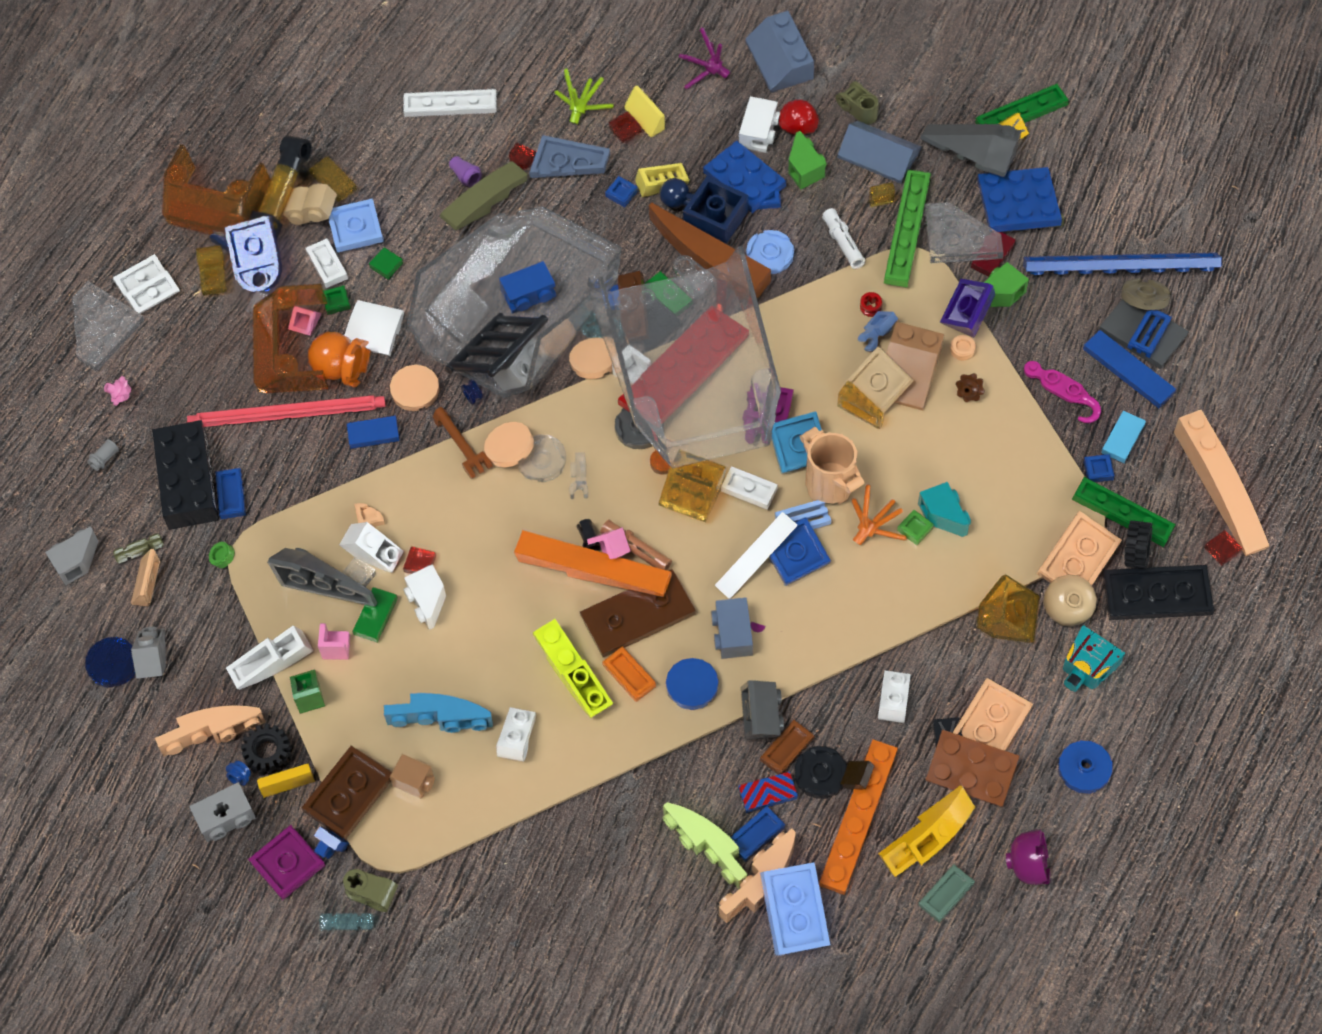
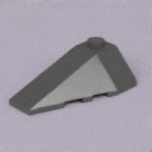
M927 124L920 139L943 151L952 150L956 152L957 158L963 161L966 158L976 163L975 167L980 170L1005 177L1016 156L1022 131L1010 125L1003 126L1000 124Z

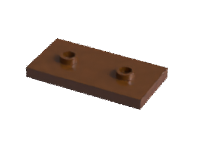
M673 569L669 570L672 576L664 597L626 590L580 611V616L602 657L614 653L622 646L625 648L696 615V610Z

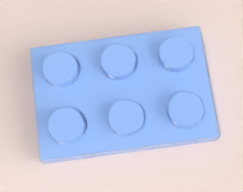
M815 862L760 872L775 955L830 945Z

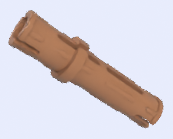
M608 519L602 526L600 533L621 527ZM624 530L626 539L633 543V545L628 543L633 554L653 567L663 570L669 569L672 563L670 558H667L635 537L631 530ZM639 548H642L643 550L654 556L655 559L651 558L650 556L639 550Z

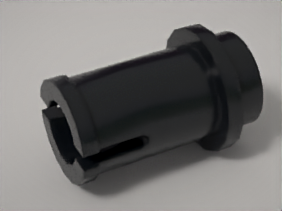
M591 519L581 520L576 527L584 542L582 546L595 551L600 550L599 542L589 545L587 539L597 536Z

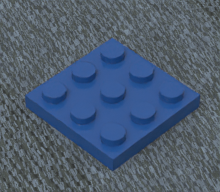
M1048 167L1007 171L1005 177L993 173L978 174L977 182L990 233L1061 226L1062 218Z

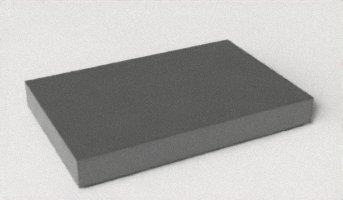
M1122 299L1101 324L1099 330L1127 348L1147 310L1129 305ZM1151 315L1136 342L1141 343L1156 316ZM1160 319L1158 325L1156 326L1154 332L1152 333L1150 339L1146 344L1147 347H1149L1152 343L1154 337L1156 336L1158 330L1164 322L1163 319ZM1171 321L1150 358L1146 357L1144 352L1141 354L1137 353L1135 348L1129 350L1161 369L1188 336L1189 331Z

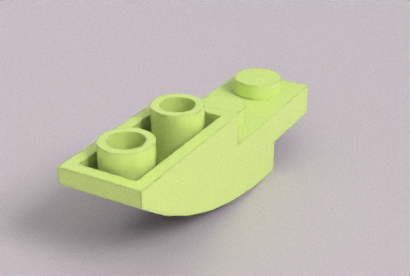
M668 802L664 804V816L662 818L671 830L675 828L681 835L679 840L687 850L692 849L696 855L706 849L704 851L706 857L712 864L717 863L723 870L721 874L730 885L734 883L740 889L741 882L748 874L735 860L739 857V847L718 826L694 811Z

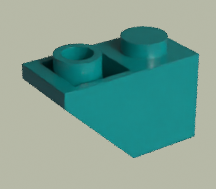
M948 482L919 492L918 505L924 517L934 524L933 527L961 537L968 534L969 525L971 524L970 516L966 510H962L959 504L958 493L955 489H951Z

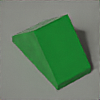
M315 669L290 676L292 695L300 714L325 707Z

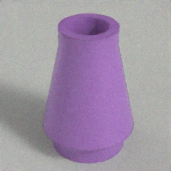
M458 156L453 157L449 162V167L464 186L472 187L481 180L482 173L478 166L462 160Z

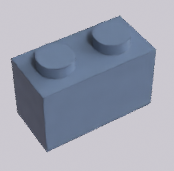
M747 597L717 600L716 610L711 611L712 626H718V634H714L715 650H721L722 659L753 656V641Z

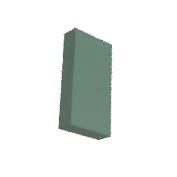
M953 864L922 898L918 906L940 923L972 888L975 881Z

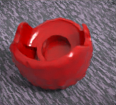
M795 99L786 103L780 111V127L795 136L799 131L803 135L813 133L818 127V114L807 101Z

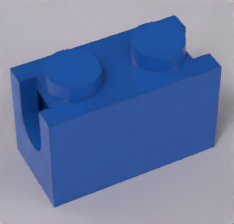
M544 261L499 278L501 293L511 313L527 310L530 306L541 302H548L556 297V292L553 288L555 287V282Z

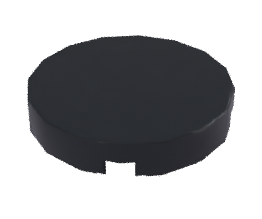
M814 746L798 757L794 766L795 781L799 789L807 796L816 799H827L837 795L843 789L841 781L847 764L835 749L826 746Z

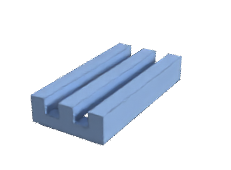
M819 500L775 512V519L784 512L794 522L804 517L808 520L823 516V518L809 522L813 529L831 524V518L828 515L825 502Z

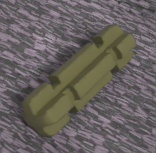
M156 533L149 536L150 539L146 540V538L127 544L124 549L123 547L114 549L113 555L117 563H123L128 561L127 558H136L146 554L152 548L154 550L162 548L164 544L160 534Z

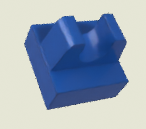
M319 827L314 835L320 840L314 852L322 858L326 857L329 859L335 851L345 852L349 846V842L325 827Z

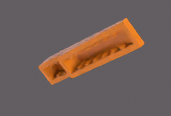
M522 530L514 550L518 562L564 571L568 577L661 597H664L672 576L671 572L620 557L610 559L606 553Z

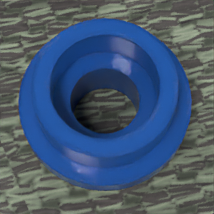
M237 760L226 766V776L233 784L239 782L243 786L249 782L251 771L244 763Z

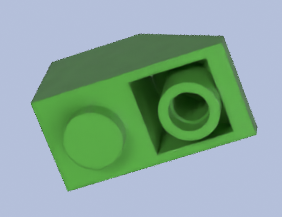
M799 131L796 133L790 153L788 173L798 187L803 189L825 177V167L827 164L823 155L818 154L814 149L810 138H806Z
M1008 262L1001 268L996 267L991 272L989 278L983 282L993 285L996 295L990 307H1010L1027 291L1029 279Z

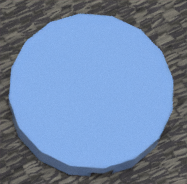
M765 230L759 235L758 233L749 240L746 256L771 269V274H777L786 270L793 262L794 247L787 235L780 231Z

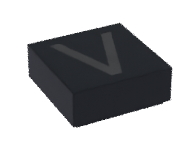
M960 717L933 719L935 747H937L942 730L953 733L960 721Z

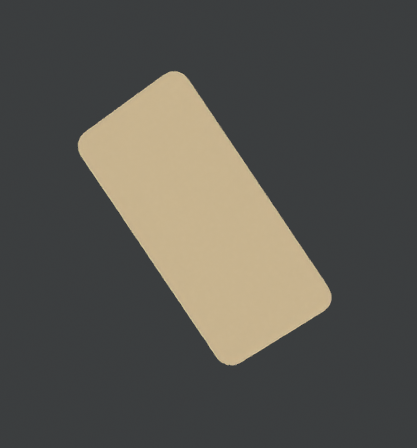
M921 248L915 249L908 288L884 284V276L890 253L889 249L866 258L865 264L858 269L847 266L730 317L751 331L750 337L664 423V433L660 441L652 447L632 449L618 440L615 433V418L623 409L618 405V398L630 386L613 375V371L611 373L608 371L604 373V377L586 379L461 433L477 455L484 451L485 441L496 427L508 422L523 423L529 428L534 438V444L529 456L525 459L522 458L514 466L503 468L492 463L493 467L488 469L482 462L481 465L484 472L479 474L474 467L472 470L475 472L476 477L470 479L462 466V463L467 461L466 457L454 440L449 438L266 517L242 532L232 546L235 554L232 562L228 564L231 583L258 643L260 644L267 638L273 640L290 627L295 626L303 631L313 649V652L273 676L321 782L350 746H353L391 772L394 770L402 754L431 766L433 777L435 778L434 784L429 792L425 791L422 799L393 787L392 782H390L348 836L349 845L362 862L378 871L399 874L427 866L742 719L741 686L747 681L776 682V689L781 690L783 700L1043 579L1036 573L1078 511H1081L1102 527H1105L1104 515L1072 500L1085 476L984 320L975 338L971 337L976 345L973 357L961 361L952 356L950 352L952 340L959 335L966 334L940 323V320L959 282L950 268L937 255ZM875 292L882 298L881 311L894 312L898 318L896 322L944 334L942 351L923 411L893 403L879 417L845 384V381L873 352L865 351L864 349L868 345V339L865 342L857 340L859 335L865 332L864 327L873 318L865 316L860 311V299L865 293ZM867 302V306L871 305L872 307H875V303L871 304L870 302ZM896 322L889 333L878 337L877 347L879 346L886 353ZM676 341L648 352L643 356L650 360L652 366ZM976 373L977 379L982 378L984 381L983 388L985 393L980 395L979 401L971 400L965 402L963 397L957 396L956 382L960 380L962 374L970 375ZM752 385H760L762 387L761 393L766 394L768 393L769 385L794 389L788 419L816 411L821 429L825 434L828 432L843 434L852 440L858 451L856 466L865 484L853 491L848 499L841 504L837 502L834 504L825 503L828 515L831 518V524L813 529L831 560L829 564L785 586L768 557L730 598L747 597L750 624L754 622L766 626V628L762 632H754L751 629L753 656L722 659L721 650H715L714 634H718V626H712L711 611L716 610L717 600H727L729 598L715 584L774 522L775 512L814 501L808 494L807 487L805 486L806 467L781 474L770 434L759 433L760 424L758 423L753 424L751 432H746L742 429L744 423L742 421L743 413L747 410L748 406L746 399L748 393L751 392ZM758 405L756 412L763 413L765 405ZM731 466L778 484V489L768 510L721 492V486ZM948 482L951 489L957 491L960 499L959 504L962 510L968 512L971 520L968 534L964 537L933 527L918 545H915L909 539L900 540L878 534H873L872 537L867 536L862 545H859L853 540L860 530L857 528L860 520L852 504V499L855 498L863 513L865 487L868 484L871 486L868 517L872 520L894 499L896 501L895 504L882 518L899 508H902L903 512L878 527V529L901 534L897 531V527L913 510L924 517L918 505L919 492ZM364 503L379 511L383 516L385 524L375 526L374 528L404 551L393 572L389 573L357 560L339 545L350 525L358 523L355 504ZM823 516L808 519V521L810 522L813 520H817L823 518ZM591 519L596 534L599 535L602 534L600 530L604 523L610 519L621 528L623 527L624 530H631L635 537L672 560L667 571L673 569L696 610V615L625 647V650L656 682V687L640 700L635 702L604 668L602 662L610 655L601 656L580 616V611L628 589L568 577L564 571L518 562L514 550L522 530L583 547L584 542L576 525L581 520ZM284 548L294 550L295 548H302L369 590L375 587L397 594L398 599L378 643L355 636L352 632L364 604L283 587L267 563L268 559ZM639 548V550H641L651 558L655 559L654 556H652L642 548ZM632 552L620 556V558L651 566ZM433 565L444 585L446 598L434 628L429 630L425 622L420 623L414 611L417 606L414 601H408L403 589L407 587L405 577ZM553 619H556L581 659L586 661L613 702V705L592 718L586 714L547 661L546 654L533 636L534 631ZM320 623H325L328 631H349V659H322L318 648ZM683 659H702L709 663L717 673L719 681L717 695L703 708L695 710L681 708L668 696L666 688L667 674L674 664ZM315 669L325 707L300 714L292 695L290 676ZM410 693L454 696L475 703L490 711L493 727H487V729L482 731L460 729L456 733L440 731L438 721L430 725L410 723L404 727H394L386 723L384 705L410 703ZM510 707L536 712V720L529 737L528 751L524 762L497 757V743Z

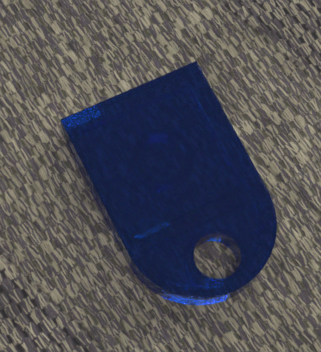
M268 215L224 227L234 276L239 285L255 293H262L272 289L279 282L282 274V262L272 217ZM263 273L266 278L265 283L262 286H257L255 283L256 276Z

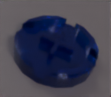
M108 637L96 642L89 649L85 658V668L89 677L97 685L106 688L127 683L135 674L131 651L133 645L119 637Z

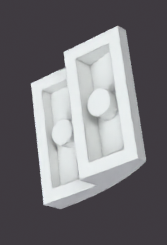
M155 254L113 277L115 284L137 315L180 292L167 270L165 271Z
M357 300L347 325L345 336L349 337L351 342L355 338L369 341L366 348L370 349V352L391 356L396 334L399 335L405 311Z

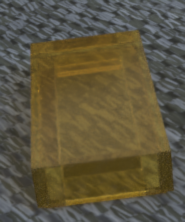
M328 156L309 168L310 174L320 184H327L337 194L335 199L337 202H340L357 190L356 184Z

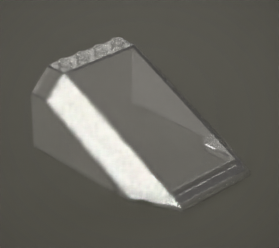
M543 206L531 210H518L517 215L497 214L417 271L407 324L423 354L447 366L499 312L505 316L539 318L541 315H545L548 318V322L534 336L536 339L527 382L523 387L503 391L494 378L490 377L487 373L454 371L503 398L528 391L545 377L617 282L622 247ZM544 261L555 282V287L553 288L556 292V297L548 302H541L530 306L527 310L511 313L501 293L499 278ZM499 325L494 331L524 333L529 327ZM485 340L480 346L507 348L510 342ZM469 356L464 362L493 364L498 358Z
M743 246L737 247L725 263L702 272L615 291H606L603 276L596 279L589 291L598 326L635 426L672 469L770 445L781 388Z

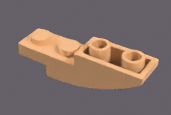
M218 706L202 709L176 718L179 728L158 736L155 740L165 757L178 754L183 748L192 744L203 743L212 735L217 744L229 742L238 734L250 729L256 730L257 725L261 726L266 721L260 708Z
M790 829L786 834L784 832L780 833L773 840V845L767 851L763 849L758 852L752 859V873L755 876L749 875L741 882V888L737 892L727 894L720 901L719 916L726 923L744 907L748 906L755 913L765 903L760 872L788 867L795 844L796 832L793 829Z

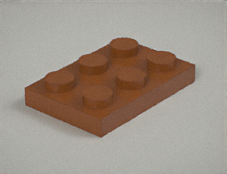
M942 730L925 781L952 791L961 785L968 796L1003 808L1020 756Z

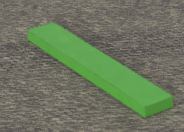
M907 170L884 276V284L908 288L931 173Z

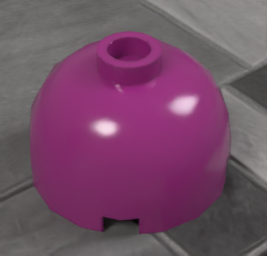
M1042 829L1021 833L1013 840L1011 852L1006 853L1007 868L1013 869L1015 876L1021 882L1029 885L1050 884V868H1047V858H1049Z

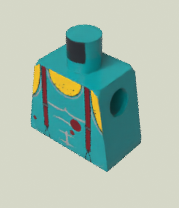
M1083 625L1062 668L1069 674L1064 681V685L1073 692H1076L1082 684L1090 689H1095L1122 664L1125 652Z

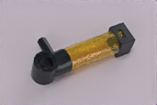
M285 136L282 139L279 150L281 156L258 211H252L247 226L257 236L278 239L283 226L279 221L298 174L301 177H306L309 174V171L303 165L312 155V143L308 139L294 136Z

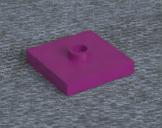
M292 825L288 826L248 859L282 901L325 866L320 857Z

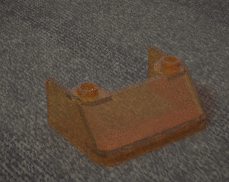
M180 144L164 173L162 214L165 220L171 225L208 234L213 233L233 240L244 239L251 231L247 223L252 211L261 212L274 187L265 165L259 163L250 181L235 180L228 185L225 192L188 184L195 166L185 145Z
M322 284L281 286L255 304L253 308L254 383L259 391L263 393L329 389V384L323 370L299 372V365L294 356L279 354V311L290 310L294 306L327 304Z

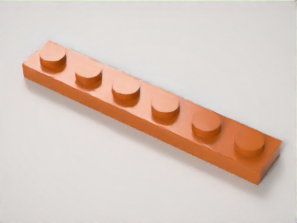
M872 739L865 761H870L875 766L866 789L853 790L821 876L820 887L845 895L896 757L897 747Z

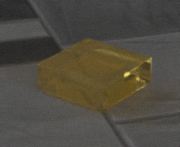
M893 182L870 187L869 203L871 207L894 203L895 187Z

